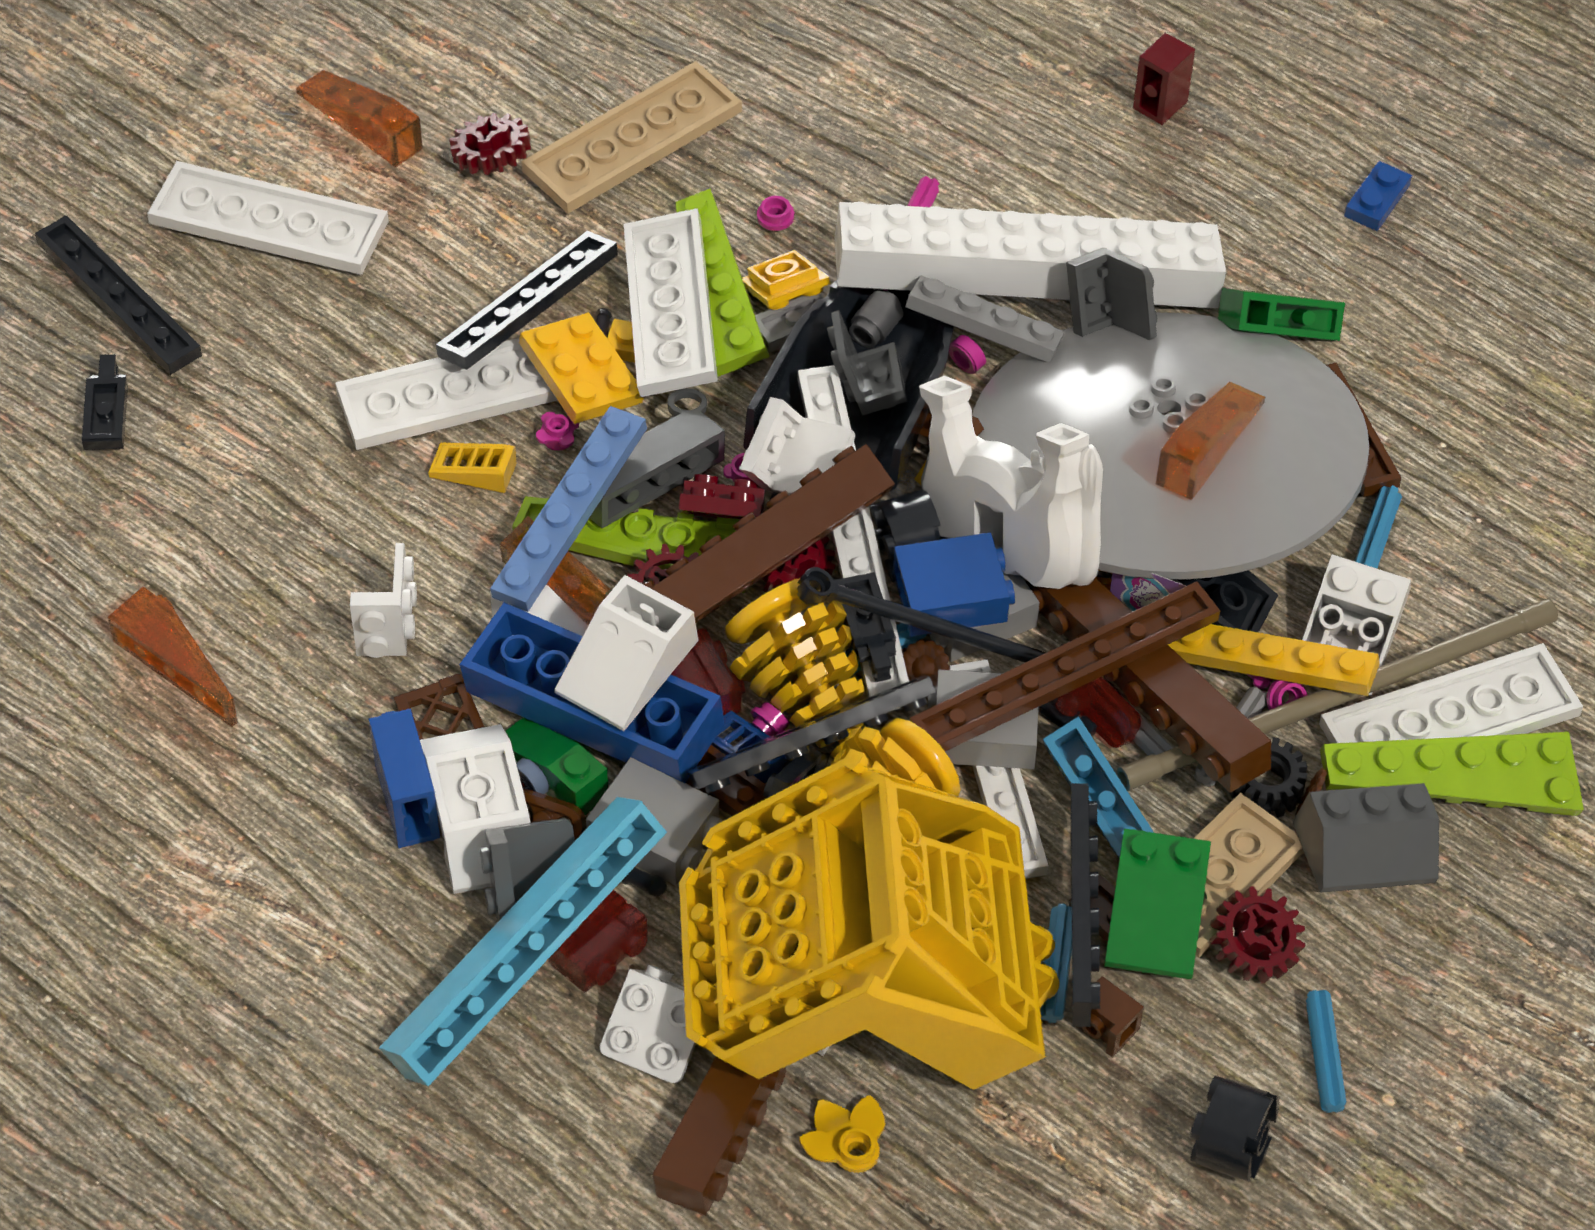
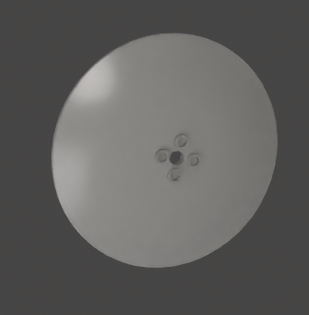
M1156 312L1157 336L1151 340H1147L1116 325H1111L1083 337L1073 333V327L1064 329L1063 331L1065 332L1061 344L1051 362H1045L1022 352L1018 353L990 379L973 409L972 416L978 418L984 428L978 437L985 441H998L1013 446L1030 460L1033 450H1038L1040 457L1044 456L1043 451L1038 446L1037 432L1063 423L1089 434V444L1095 446L1103 464L1100 523L1101 549L1098 570L1125 576L1155 579L1151 574L1154 573L1167 579L1211 578L1255 569L1283 559L1305 548L1340 521L1359 494L1367 472L1369 438L1364 415L1345 383L1328 366L1311 353L1278 335L1230 329L1217 317L1206 315Z

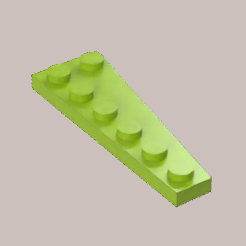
M709 188L675 202L676 213L698 208L701 218L717 377L770 357L711 189Z
M525 496L512 525L514 537L524 538L549 500L548 498ZM639 508L638 512L629 513L604 528H601L589 518L569 550L634 566L636 559L646 563V550L651 549L656 556L660 555L662 544H667L670 553H676L678 546L683 545L684 556L689 557L695 551L701 555L702 553L699 548L717 535H720L723 540L734 533L733 525L740 519L717 517V521L714 522L694 519V514L678 513L677 517L654 515V510ZM664 564L658 567L663 570L668 569L673 564Z
M1569 732L1323 744L1320 749L1322 767L1327 770L1325 777L1326 790L1425 783L1431 798L1445 799L1447 803L1477 802L1486 803V807L1503 808L1504 805L1527 808V811L1570 816H1579L1584 810Z

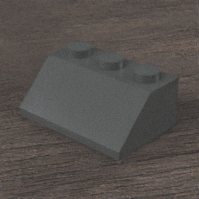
M1425 783L1309 792L1292 822L1320 893L1436 883L1439 878V816Z

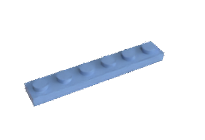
M612 406L608 408L491 586L492 598L529 612L647 430L645 418Z

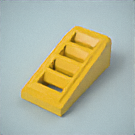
M440 442L428 472L429 477L505 493L517 464L516 447L506 444ZM446 457L454 458L451 466H443ZM462 460H467L466 466H460ZM481 463V467L475 466V464Z

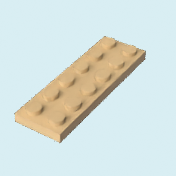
M695 61L522 160V172L568 214L741 113L742 101Z

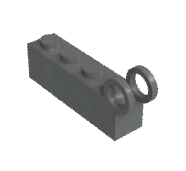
M684 388L670 394L668 397V411L672 417L643 434L590 516L593 522L604 528L683 484L684 480L692 479L694 474H700L724 461L725 430L705 415L707 411V398L702 392ZM683 398H691L698 401L700 406L693 410H683L676 407L675 402Z

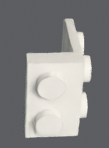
M770 397L765 411L760 417L751 443L744 454L739 470L762 489L776 493L786 490L790 495L802 487L799 481L810 472L819 468L823 473L835 464L832 459L846 448L852 446L855 433L846 426L804 418L784 400Z
M396 543L393 592H351L350 611L357 656L374 658L406 656L407 639L415 638V616L412 614V607H416L417 587L416 582H409L414 580L413 556H406L404 543Z
M648 965L646 971L629 969L601 1041L600 1051L609 1058L662 1080L678 1083L683 1079L696 1045L694 1041L686 1037L684 987L671 982L672 973L652 965Z

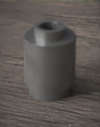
M874 291L851 320L852 325L849 328V332L852 338L866 348H873L876 344H881L903 317L900 300L890 292Z

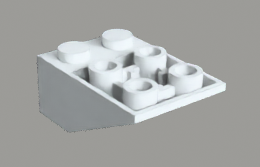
M1332 554L1302 640L1379 654V667L1383 666L1411 589V579Z
M624 575L599 605L555 688V693L620 730L625 731L698 642L694 612Z

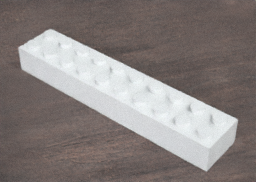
M839 202L834 239L837 286L911 291L919 277L924 276L929 279H937L945 285L965 293L1070 300L1066 262L1103 247L1149 268L1154 279V305L1218 308L1226 276L1218 225L1203 222L1181 223L1167 220H1133L1130 218H1098L1089 215L1065 216L1053 213L1031 214L1016 211L998 212L981 211L979 209H948L938 206L915 207L901 204L881 205L866 204L864 202Z

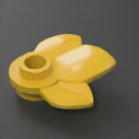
M868 1095L861 1099L852 1112L837 1104L820 1099L817 1102L814 1114L816 1130L805 1133L799 1138L804 1151L817 1161L837 1162L843 1169L849 1172L861 1173L871 1169L879 1159L880 1147L877 1140L885 1129V1117L878 1102L871 1095ZM853 1149H860L865 1154L854 1156L849 1154V1152Z

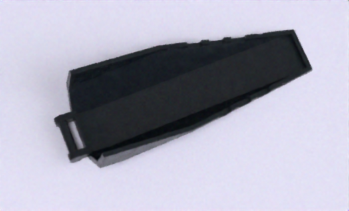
M835 280L830 286L827 296L823 300L818 298L801 316L747 407L743 442L745 450L748 449L760 417L764 413L770 397L784 400L797 413L806 418L797 380L798 370L834 365L831 351H834L827 330V327L833 326L831 313L840 311L849 332L852 318L874 291L885 292V290L837 286V280ZM892 289L887 290V292L894 294L900 300L903 317L881 344H876L873 348H866L858 344L851 335L850 337L857 354L889 343H895L899 352L907 402L898 404L890 409H883L862 416L857 401L850 403L843 383V380H846L844 372L839 374L851 430L855 433V448L858 450L865 444L868 445L895 483L890 492L896 489L908 466L930 409L921 397L919 386L943 376L954 328L953 325L906 308L911 291ZM773 492L770 500L779 493Z

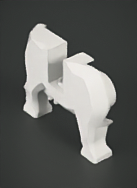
M942 376L920 385L921 397L928 404L932 414L929 431L930 452L921 476V486L924 491L928 492L941 524V526H938L940 536L949 539L991 532L994 544H1000L1003 547L1005 557L1004 573L1021 575L1033 586L1061 589L1070 584L1079 586L1090 584L1097 576L1100 564L1103 464L1095 446L1089 444V434L1063 423L1037 432L1038 446L1043 451L1044 456L1040 457V452L1033 450L1030 460L1013 446L998 441H985L976 436L972 423V409L968 402L971 397V386L947 376Z

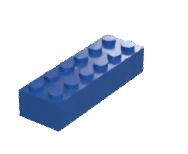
M503 602L460 663L468 693L625 763L631 757L683 783L687 782L689 779L687 771L697 767L725 724L720 695L670 675L625 731H622L555 693V688L583 636Z

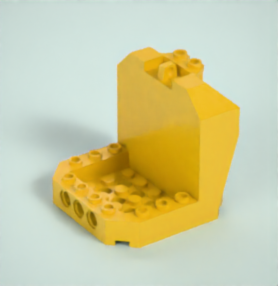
M846 757L711 827L702 841V844L707 846L708 850L697 869L693 870L687 867L679 881L686 1037L706 1048L721 1060L757 1079L765 1077L863 1030L869 1031L973 1090L1046 1058L1040 1007L1047 999L1052 998L1057 993L1059 979L1056 971L1046 964H1041V961L1047 960L1053 954L1055 942L1050 931L1030 922L1020 828L986 805L863 766ZM796 903L795 909H794L793 913L790 915V913L792 912V910H793V908H794V904ZM797 942H798V948H797L796 952L789 958V956H790V955L794 952V950L796 949ZM762 964L761 969L758 971V973L754 975V973L760 968Z

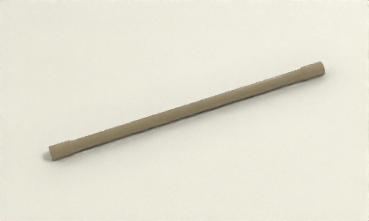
M1545 599L1519 609L1510 616L1380 666L1369 693L1517 634L1528 633L1558 620L1557 608L1550 599ZM1324 688L1248 719L1264 734H1268L1363 695ZM1177 746L1157 755H1148L1117 768V775L1126 790L1129 791L1160 779L1164 774L1197 761L1191 755H1185Z

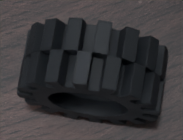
M1273 737L1270 770L1279 774L1284 782L1279 785L1269 786L1253 779L1229 794L1233 800L1238 794L1242 793L1269 814L1275 811L1277 818L1284 816L1286 809L1291 813L1296 809V804H1300L1308 773L1306 772L1308 767L1306 761L1302 762L1303 755L1299 750L1292 754L1293 745L1286 742L1284 747L1279 746L1280 739Z

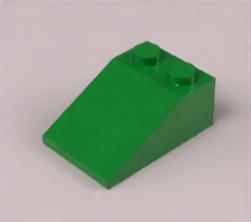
M1124 828L1104 966L1192 980L1211 841Z

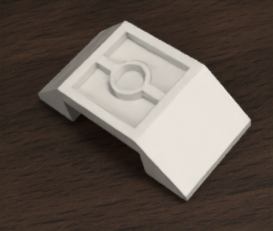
M501 724L420 740L435 790L437 813L444 838V856L453 894L491 887L490 873L483 874L480 858V847H487L486 829L530 823V816L511 741Z

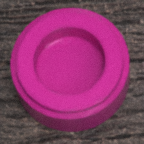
M959 335L950 343L949 354L954 363L964 372L975 374L986 364L983 351L968 336Z

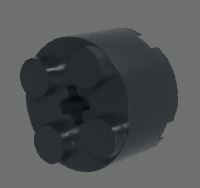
M924 489L887 499L870 506L871 515L876 526L874 531L878 549L880 552L886 550L889 559L885 560L887 571L891 581L895 582L893 574L894 547L942 540L938 530V526H941L934 504L928 492L924 491Z
M1215 1075L1207 1094V1101L1210 1102L1207 1112L1199 1111L1192 1125L1190 1137L1196 1139L1190 1160L1200 1166L1251 1182V1178H1255L1270 1146L1272 1139L1271 1136H1268L1270 1121L1275 1123L1277 1121L1280 1098L1278 1095Z

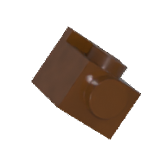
M1101 976L1096 981L1100 982V1009H1091V1027H1082V1029L1092 1038H1100L1107 1043L1106 1053L1113 1058L1139 1031L1144 1006Z

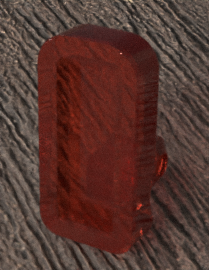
M1102 677L1058 697L1055 703L1056 709L1066 716H1074L1077 711H1080L1081 716L1085 715L1097 725L1096 732L1113 748L1130 744L1141 727L1139 713Z

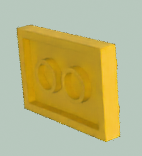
M589 312L520 332V346L574 424L602 416L610 406L622 410L643 403L644 397L640 396L637 380Z

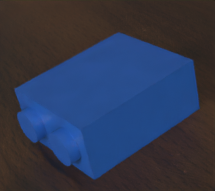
M991 532L894 547L893 574L903 606L970 628L1008 621L1009 605L1015 604L1014 587L1011 580H1005L1004 553L1001 547H995ZM907 625L910 637L932 633Z
M411 709L398 712L389 711L380 716L369 718L375 768L398 849L440 839L435 790Z

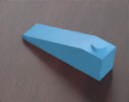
M1079 716L1043 739L1046 750L1070 787L1071 783L1089 784V801H1097V827L1118 858H1120L1124 828L1154 833Z

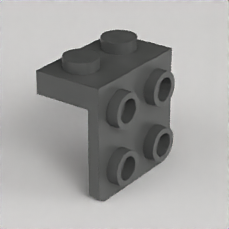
M1104 247L1066 262L1073 333L1083 337L1111 325H1116L1147 340L1156 338L1157 314L1153 298L1154 279L1148 267Z
M840 311L832 312L833 326L827 327L828 335L834 351H831V356L837 373L844 372L846 377L843 383L849 402L857 401L862 416L879 410L890 409L898 404L907 402L899 352L895 343H889L857 354Z
M562 818L485 830L487 847H480V858L483 874L490 873L492 888L485 889L488 915L495 914L497 921H499L575 842L573 826L568 819Z

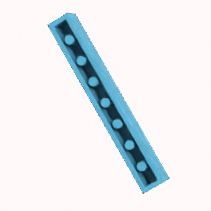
M616 797L383 1042L379 1049L406 1079L429 1086L667 833L644 803L639 800Z

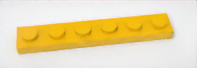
M1213 624L1168 644L1189 664L1364 696L1369 695L1380 665L1379 654Z

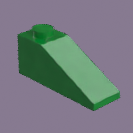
M1222 287L1218 319L1230 329L1340 341L1345 303Z
M524 717L505 731L511 741L515 761L518 762L522 758L529 759L545 775L549 785V790L546 793L548 796L578 806L585 815L594 809L608 789L607 768L579 743Z

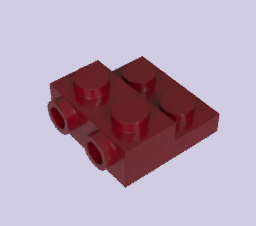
M694 474V481L684 480L683 494L680 493L679 511L685 514H694V516L716 519L717 517L742 519L750 513L758 517L764 513L766 491L765 489H759L753 480L734 479L733 486L718 484V477Z

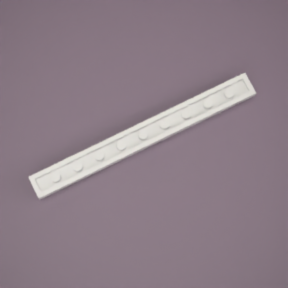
M835 366L798 370L797 380L806 418L842 425L851 429L839 374ZM853 441L852 447H853V448L855 449V451H856L855 444H854V441ZM868 507L831 532L841 579L874 572L883 599L890 601ZM890 619L896 636V655L889 657L892 668H890L891 679L874 682L869 662H860L867 698L909 681L895 620Z

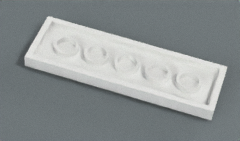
M176 161L147 213L149 224L360 275H362L389 222L388 211L179 161Z
M698 208L623 224L636 378L640 396L645 397L717 382L703 235Z
M519 338L504 341L468 370L438 357L335 382L336 392L356 450L557 401L520 346Z
M1544 643L1321 714L1319 725L1330 744L1526 734L1580 716L1583 705Z

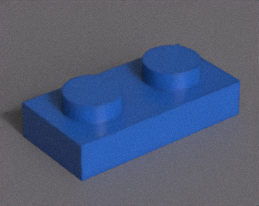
M1378 161L1347 204L1344 217L1378 231L1409 188L1412 175Z

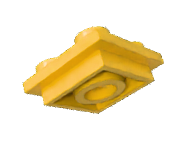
M795 250L747 268L748 275L742 277L746 290L764 303L768 309L772 310L786 307L790 299L800 295H817L823 291L824 286L831 284L829 276Z

